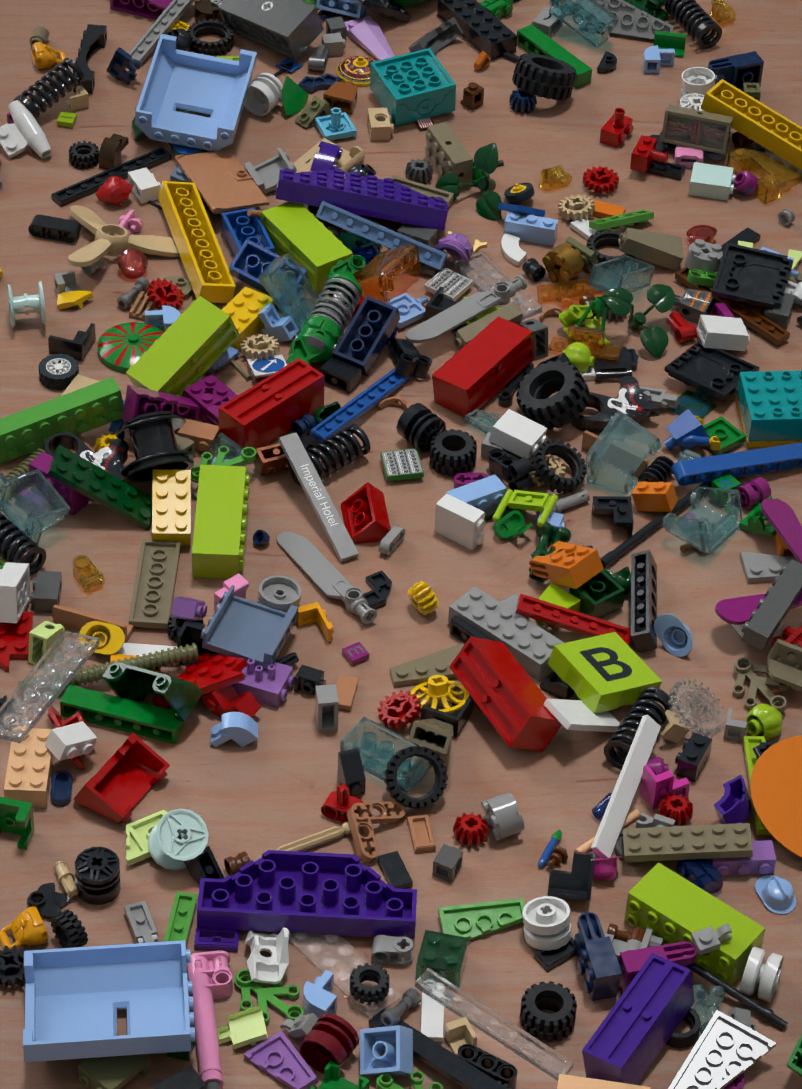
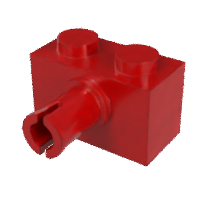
M616 108L613 116L601 128L600 143L618 148L621 143L625 142L627 136L632 134L634 126H632L633 119L624 116L625 110L623 108Z
M641 135L631 155L630 169L646 173L652 160L667 164L669 153L656 151V138Z

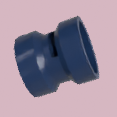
M307 413L300 420L297 419L292 422L291 429L298 436H306L317 424L313 416Z

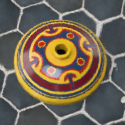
M367 56L346 58L337 66V77H340L343 83L352 81L357 87L370 86V63L377 60Z

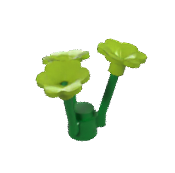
M596 296L595 301L591 300L589 307L577 324H574L572 328L566 326L563 328L569 336L580 341L582 337L577 332L580 330V325L591 309L594 308L593 311L597 315L594 319H587L584 323V327L588 328L590 332L599 333L598 337L591 338L590 341L599 344L612 343L611 340L605 338V324L609 308L601 300V296ZM601 314H603L602 323H601V321H600V320H601V318H600V315H601Z

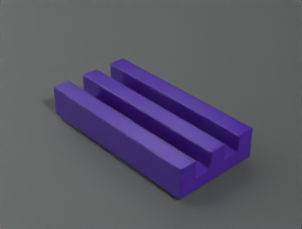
M196 928L194 950L238 952L240 930Z

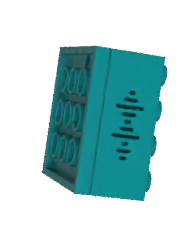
M430 48L370 63V89L382 107H387L388 114H391L392 122L395 126L455 111L456 84Z

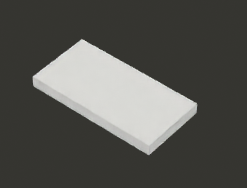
M546 699L544 702V706L567 730L615 732L620 725L609 711L593 714L581 700Z

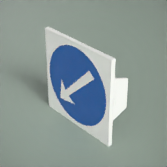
M282 354L274 355V358L268 357V360L264 358L261 361L258 359H247L254 380L255 377L271 376L287 366Z

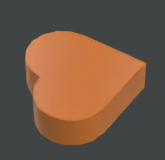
M482 51L474 63V68L481 71L489 65L491 57Z

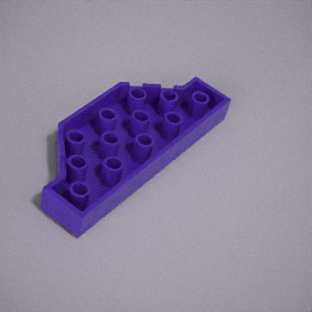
M291 169L279 171L275 199L320 207L321 202L325 201L353 214L444 230L448 214V205L445 199L435 197V199L429 198L427 195L414 191L410 187L394 182L393 179H378L374 175L362 177L358 172L346 173L342 169L295 173Z
M268 850L257 861L254 862L252 860L239 868V872L233 876L228 875L223 879L201 878L197 905V928L280 932L284 927L289 930V933L360 937L386 935L415 939L417 889L395 888L390 883L387 885L381 880V876L370 867L366 868L354 854Z

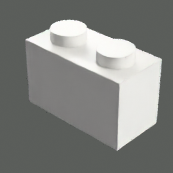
M147 167L128 172V183L133 187L132 192L141 204L158 200L161 184L156 181L153 173H150Z
M82 721L51 729L45 745L61 761L91 753L97 737Z

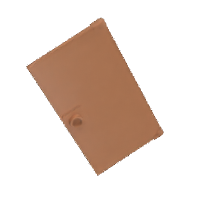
M230 149L191 155L182 154L174 157L190 182L195 183L200 196L213 214L269 205L268 199Z

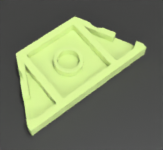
M161 810L126 825L127 866L151 857L148 848L149 834L153 827L159 823L162 816L168 813L167 811Z

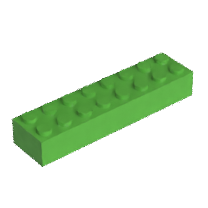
M114 378L105 379L1 418L0 464L32 453L38 448H45L46 440L56 433L67 432L77 436L122 419L124 404L121 390Z

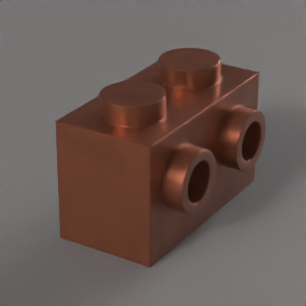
M280 443L256 448L257 458L253 463L259 476L289 471V461Z

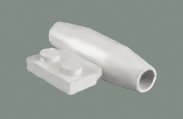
M20 101L11 102L8 109L14 123H6L0 127V145L9 159L22 153L28 145L42 159L49 157L52 154V149L45 133L34 116Z

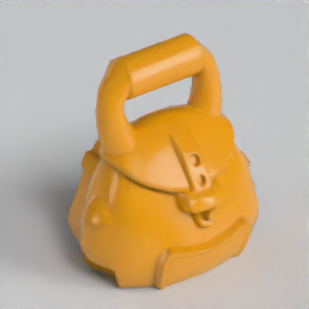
M42 42L32 44V60L38 70L50 68L54 64H60L61 61L67 58L64 52L55 50Z
M34 906L26 908L11 924L5 926L0 931V942L3 949L6 945L9 949H12L14 945H16V948H19L22 945L31 947L32 945L45 944L49 937L41 916ZM8 931H12L16 940L13 945H11L6 934Z

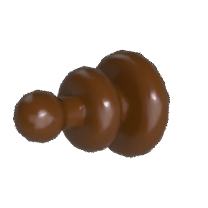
M555 847L550 855V860L547 861V866L552 868L554 865L566 862L568 859L566 849Z

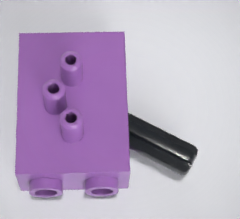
M295 652L290 653L274 662L273 665H269L268 670L262 666H255L254 659H248L247 666L241 671L245 680L231 686L238 695L251 692L257 702L278 708L281 702L286 700L289 687L292 688L294 685L295 676H293V667L291 666L297 663L299 658Z

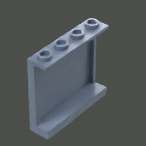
M232 585L228 592H224L222 603L217 604L215 615L210 616L208 627H204L202 630V648L226 656L244 658L246 663L248 659H254L255 666H262L268 670V666L273 665L296 623L299 607L291 605L286 613L233 595L235 586Z

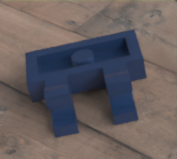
M119 47L115 51L106 71L117 80L122 78L129 85L132 79L136 78V71L141 68L142 63L136 60L132 61V56Z

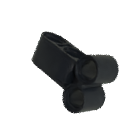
M391 339L389 350L398 363L395 370L396 373L403 377L413 375L417 378L425 379L432 360L427 356L421 355L414 344L406 339Z
M501 449L489 451V471L509 483V488L513 492L514 490L527 491L533 488V479L529 475L533 471V467L528 458L523 457L518 460Z

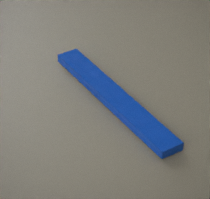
M394 368L312 428L309 435L319 442L329 439L332 435H336L406 384L410 377L400 376L396 373V368Z

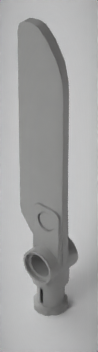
M521 275L516 276L511 282H497L494 285V289L490 292L474 293L405 333V338L410 343H424L435 340L496 305L508 304L510 298L515 296L516 292L527 288V282Z
M283 532L277 536V543L326 596L341 599L345 603L346 611L359 615L363 623L370 624L377 617V612L368 606V602L363 597L362 590L353 587L308 539L292 532Z

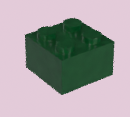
M602 570L577 589L570 588L569 593L581 600L580 610L584 614L600 619L623 607L625 589Z

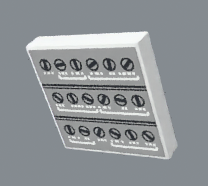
M444 267L425 284L424 289L435 294L440 286L444 287L443 298L456 301L473 286V280Z

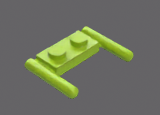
M508 489L492 519L498 522L506 507L509 506L512 509L542 512L537 525L543 527L558 500V496L556 494L550 496L549 493L514 490L513 492L511 489Z

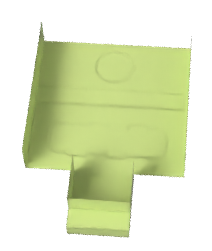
M260 1005L226 1016L229 1027L227 1025L217 1029L219 1045L232 1041L233 1049L249 1044L254 1046L256 1042L268 1038Z

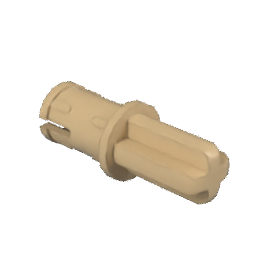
M58 861L54 865V870L58 875V883L64 887L68 897H73L78 894V889L74 882L75 876L70 872L65 861L64 863L63 861Z

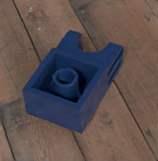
M756 51L711 60L708 63V69L717 75L715 77V85L723 79L742 91L743 83H759L761 86L764 61Z
M591 912L583 913L578 918L577 928L579 933L575 935L574 947L579 960L577 963L578 971L584 977V990L586 993H589L591 1001L617 997L622 972L610 936L605 937L599 917Z

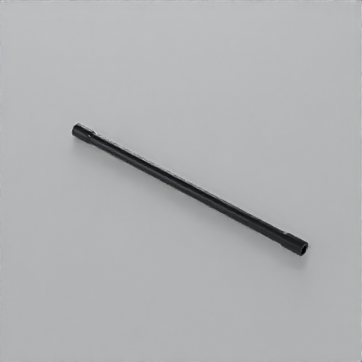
M712 481L698 485L677 501L672 512L661 513L614 550L601 557L600 560L603 568L609 567L620 556L709 490Z

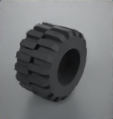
M450 429L448 431L443 430L442 433L438 432L436 436H433L430 444V463L436 472L453 477L459 473L471 472L476 465L477 442L472 435L462 432V430Z
M542 981L539 985H531V989L527 988L522 996L520 1009V1024L524 1026L523 1030L525 1033H530L529 1036L532 1038L537 1037L538 1041L547 1040V1042H552L554 1039L560 1041L562 1037L566 1038L569 1032H572L575 1025L577 1001H575L574 994H570L569 988H563L562 984L558 983L556 985L552 981H549V983ZM541 1010H552L556 1013L548 1014Z

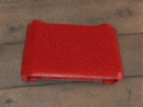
M132 733L102 768L82 787L74 797V800L81 806L118 824L120 821L125 823L132 815L130 810L156 781L161 783L168 775L165 771L169 768L170 764L137 735Z

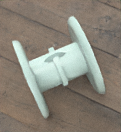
M38 282L37 295H27V293H24V296L13 297L11 285L7 284L11 327L15 326V314L26 313L27 316L29 313L40 312L42 324L46 325L42 282ZM26 307L32 308L31 310H22Z
M180 808L169 811L162 816L159 823L153 827L149 834L148 848L151 857L165 869L180 870L186 868L184 861L196 858L207 846L209 833L206 823L198 814L191 810Z

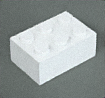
M6 562L4 567L0 569V622L18 623L30 602L29 564Z

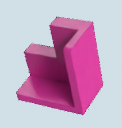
M648 765L643 767L640 794L652 810L658 808L660 800H663L665 795L670 796L674 793L676 796L682 794L683 798L688 797L690 782L687 778L678 780L674 778L671 770L655 775Z

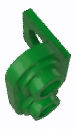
M513 510L495 523L494 533L500 539L508 538L510 540L523 534L533 524L529 523L523 526L525 522L523 514L518 510Z

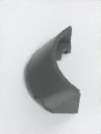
M453 17L422 36L408 49L410 52L430 48L435 54L464 32Z

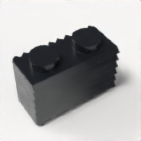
M333 356L319 369V372L325 375L326 383L351 393L361 383L362 370L360 368L333 358Z

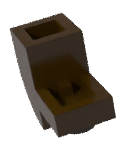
M195 0L196 21L200 20L203 22L204 19L207 21L209 19H213V21L217 19L219 22L223 21L218 6L211 7L210 0Z
M114 133L110 138L105 137L99 151V168L108 170L121 164V152L129 143L127 137Z

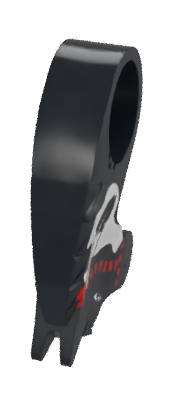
M624 376L620 379V391L616 398L590 392L588 404L585 406L595 408L599 413L593 416L580 415L577 419L574 418L571 424L581 431L587 430L591 433L617 431L632 426L646 417L660 416V412H658L660 406L653 404L651 396L649 397L641 391L635 377Z
M56 433L46 440L45 452L51 456H54L52 452L61 445L64 448L74 450L80 457L122 481L126 477L124 472L125 466L123 465L128 459V444L125 440L114 439L110 442L109 447H104L96 452H93L78 436L72 433Z

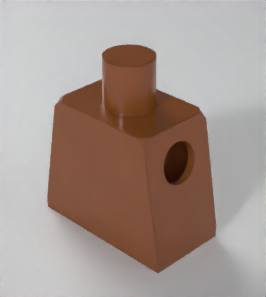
M337 81L323 94V99L330 104V109L340 108L341 112L353 114L357 102L358 87L352 81H347L346 83Z

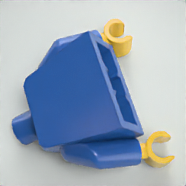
M689 409L684 411L667 427L671 437L663 442L669 451L677 445L683 451H687L697 445L708 446L709 444L712 450L721 449L719 438L713 436L709 439L710 436L703 427L704 420L694 416Z

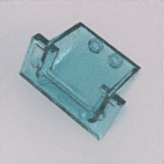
M39 469L10 479H6L1 473V514H4L8 520H11L14 525L18 526L32 541L39 544L41 534L66 518L70 507Z

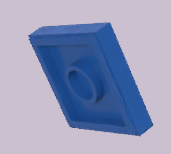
M499 203L498 206L499 210L540 217L545 216L546 211Z

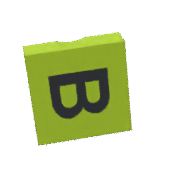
M616 632L554 645L547 663L575 691L580 700L593 714L613 710L623 705H633L645 688H660L662 680Z

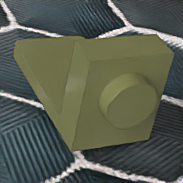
M314 96L295 119L296 123L308 129L321 112L326 116L331 115L330 104L326 100H321Z

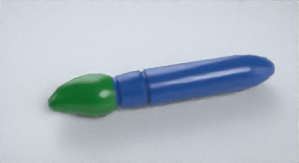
M557 830L551 836V840L538 861L539 868L546 865L550 855L553 853V849L561 840V830Z

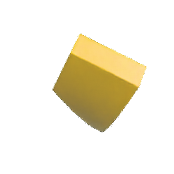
M92 291L63 292L58 294L57 306L59 310L78 305L81 309L84 306L83 302L86 299H92L94 295Z

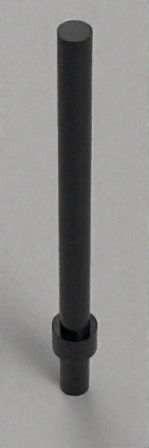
M695 962L685 966L758 1013L764 1021H770L782 1030L786 1028L788 1022L774 1014V1011L769 1007H763Z

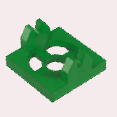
M759 503L739 523L740 529L773 538L777 532L771 523L765 524L764 521H768L766 517L759 515L763 513Z

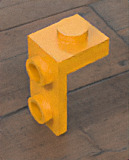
M318 602L300 606L296 620L298 627L317 622L327 642H331L334 627L332 622H328L325 609H322Z

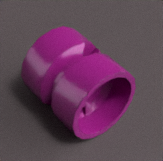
M758 477L749 483L737 487L735 494L738 503L743 508L749 509L771 496V488L764 478Z

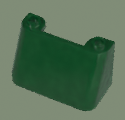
M120 662L111 664L102 676L118 697L129 700L140 699L141 701H144L148 693L165 697L175 711V718L183 722L186 721L202 695V691L196 683Z

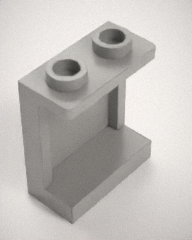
M280 147L277 148V156L254 167L250 161L244 164L245 170L248 171L264 195L276 190L280 170L291 169L297 172L294 163L289 162L290 159L286 151L283 152Z

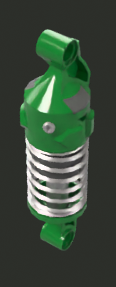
M354 255L345 261L339 259L337 265L330 269L326 277L325 287L322 289L298 336L295 337L289 348V357L286 364H290L298 358L309 365L323 364L332 357L356 306L362 298L363 290L355 279L361 275L366 264L362 256Z

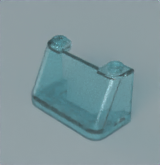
M616 412L588 451L586 457L587 482L628 495L630 490L636 486L637 478H635V472L647 454L655 455L659 453L662 446L660 439L627 415Z
M699 486L690 495L692 508L681 518H677L675 514L668 513L663 518V527L667 532L704 553H713L740 528L739 523L743 519L739 490Z

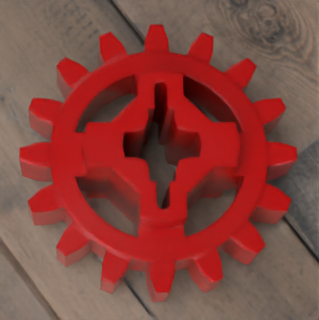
M593 166L592 170L588 168L587 172H584L582 183H584V187H588V191L594 190V193L600 192V194H603L604 191L609 193V190L614 191L618 187L619 176H617V172L613 173V169L608 170V167L599 166L596 168Z
M159 278L156 281L152 280L146 293L149 296L148 301H153L152 306L157 305L158 310H161L162 306H171L179 310L184 302V295L181 294L182 289H177V284L173 285L171 280L167 282L165 278L162 281Z
M400 690L399 694L392 692L391 697L386 695V701H380L381 706L377 707L380 721H382L384 726L388 725L389 729L396 726L397 730H399L402 725L407 728L409 722L411 724L414 723V718H420L418 714L421 712L420 700L415 693L411 695L409 690L405 694Z

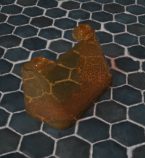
M409 244L383 251L376 255L364 267L361 275L355 278L363 290L362 297L365 298L367 295L388 304L390 302V299L387 298L388 293L394 290L393 282L404 272H408L411 276L415 277L421 273L418 246Z

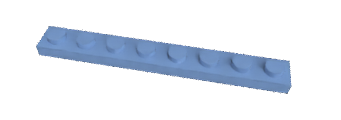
M325 201L321 202L316 215L317 218L439 270H442L448 255Z

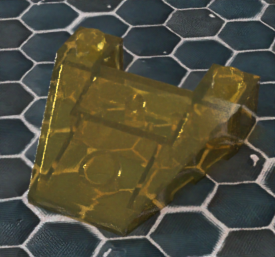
M744 148L728 152L726 167H733L734 175L742 171H754L761 177L757 179L758 187L755 191V196L764 204L779 199L785 191L788 192L794 184L797 185L802 181V170L774 153Z

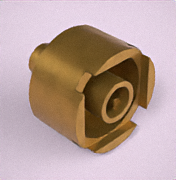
M570 243L560 244L548 252L542 259L549 274V279L553 282L565 283L582 271L581 269L584 266L583 257L577 248L574 250L571 247Z

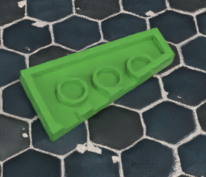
M524 899L439 907L438 915L445 949L522 923V912L525 906Z

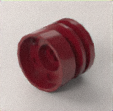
M330 1013L322 1014L312 1027V1030L299 1044V1051L307 1064L324 1074V1069L330 1061L338 1064L341 1069L347 1058L358 1046L359 1036L353 1026L344 1018Z

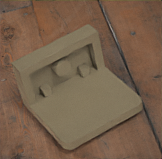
M777 639L767 656L769 676L776 683H783L794 690L802 691V648Z

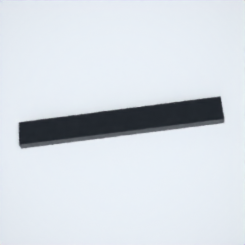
M160 147L52 193L51 199L60 207H63L97 192L100 186L111 176H118L124 180L128 179V172L146 167L151 169L172 160V155L163 147Z
M384 1008L368 1021L370 1028L386 1027L381 1021V1014L385 1011ZM400 1019L397 1025L413 1029V1056L464 1089H508Z

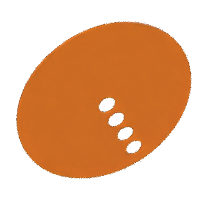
M794 736L773 744L759 757L751 774L750 793L757 816L766 830L783 847L802 858V736Z

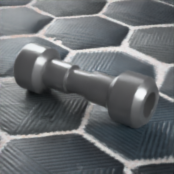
M139 277L135 281V286L132 290L122 294L117 299L119 307L128 309L132 305V300L141 291L145 292L150 284L149 280L145 277Z
M413 988L405 991L398 1005L386 1009L381 1014L382 1023L386 1027L396 1026L400 1022V1016L404 1011L416 1007L421 1002L420 993Z

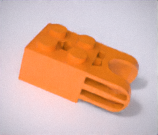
M557 541L550 546L553 550L551 554L536 556L529 561L534 575L550 579L553 584L577 589L604 570L597 549Z

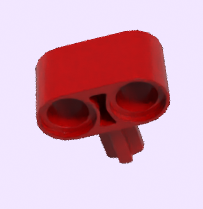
M346 784L338 785L337 791L329 793L321 807V812L327 818L345 823L349 822L347 812L355 803L364 802L350 796L349 788H347Z

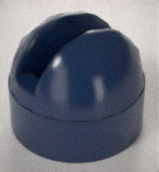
M257 530L254 533L253 542L255 544L264 546L269 543L270 536L266 531Z

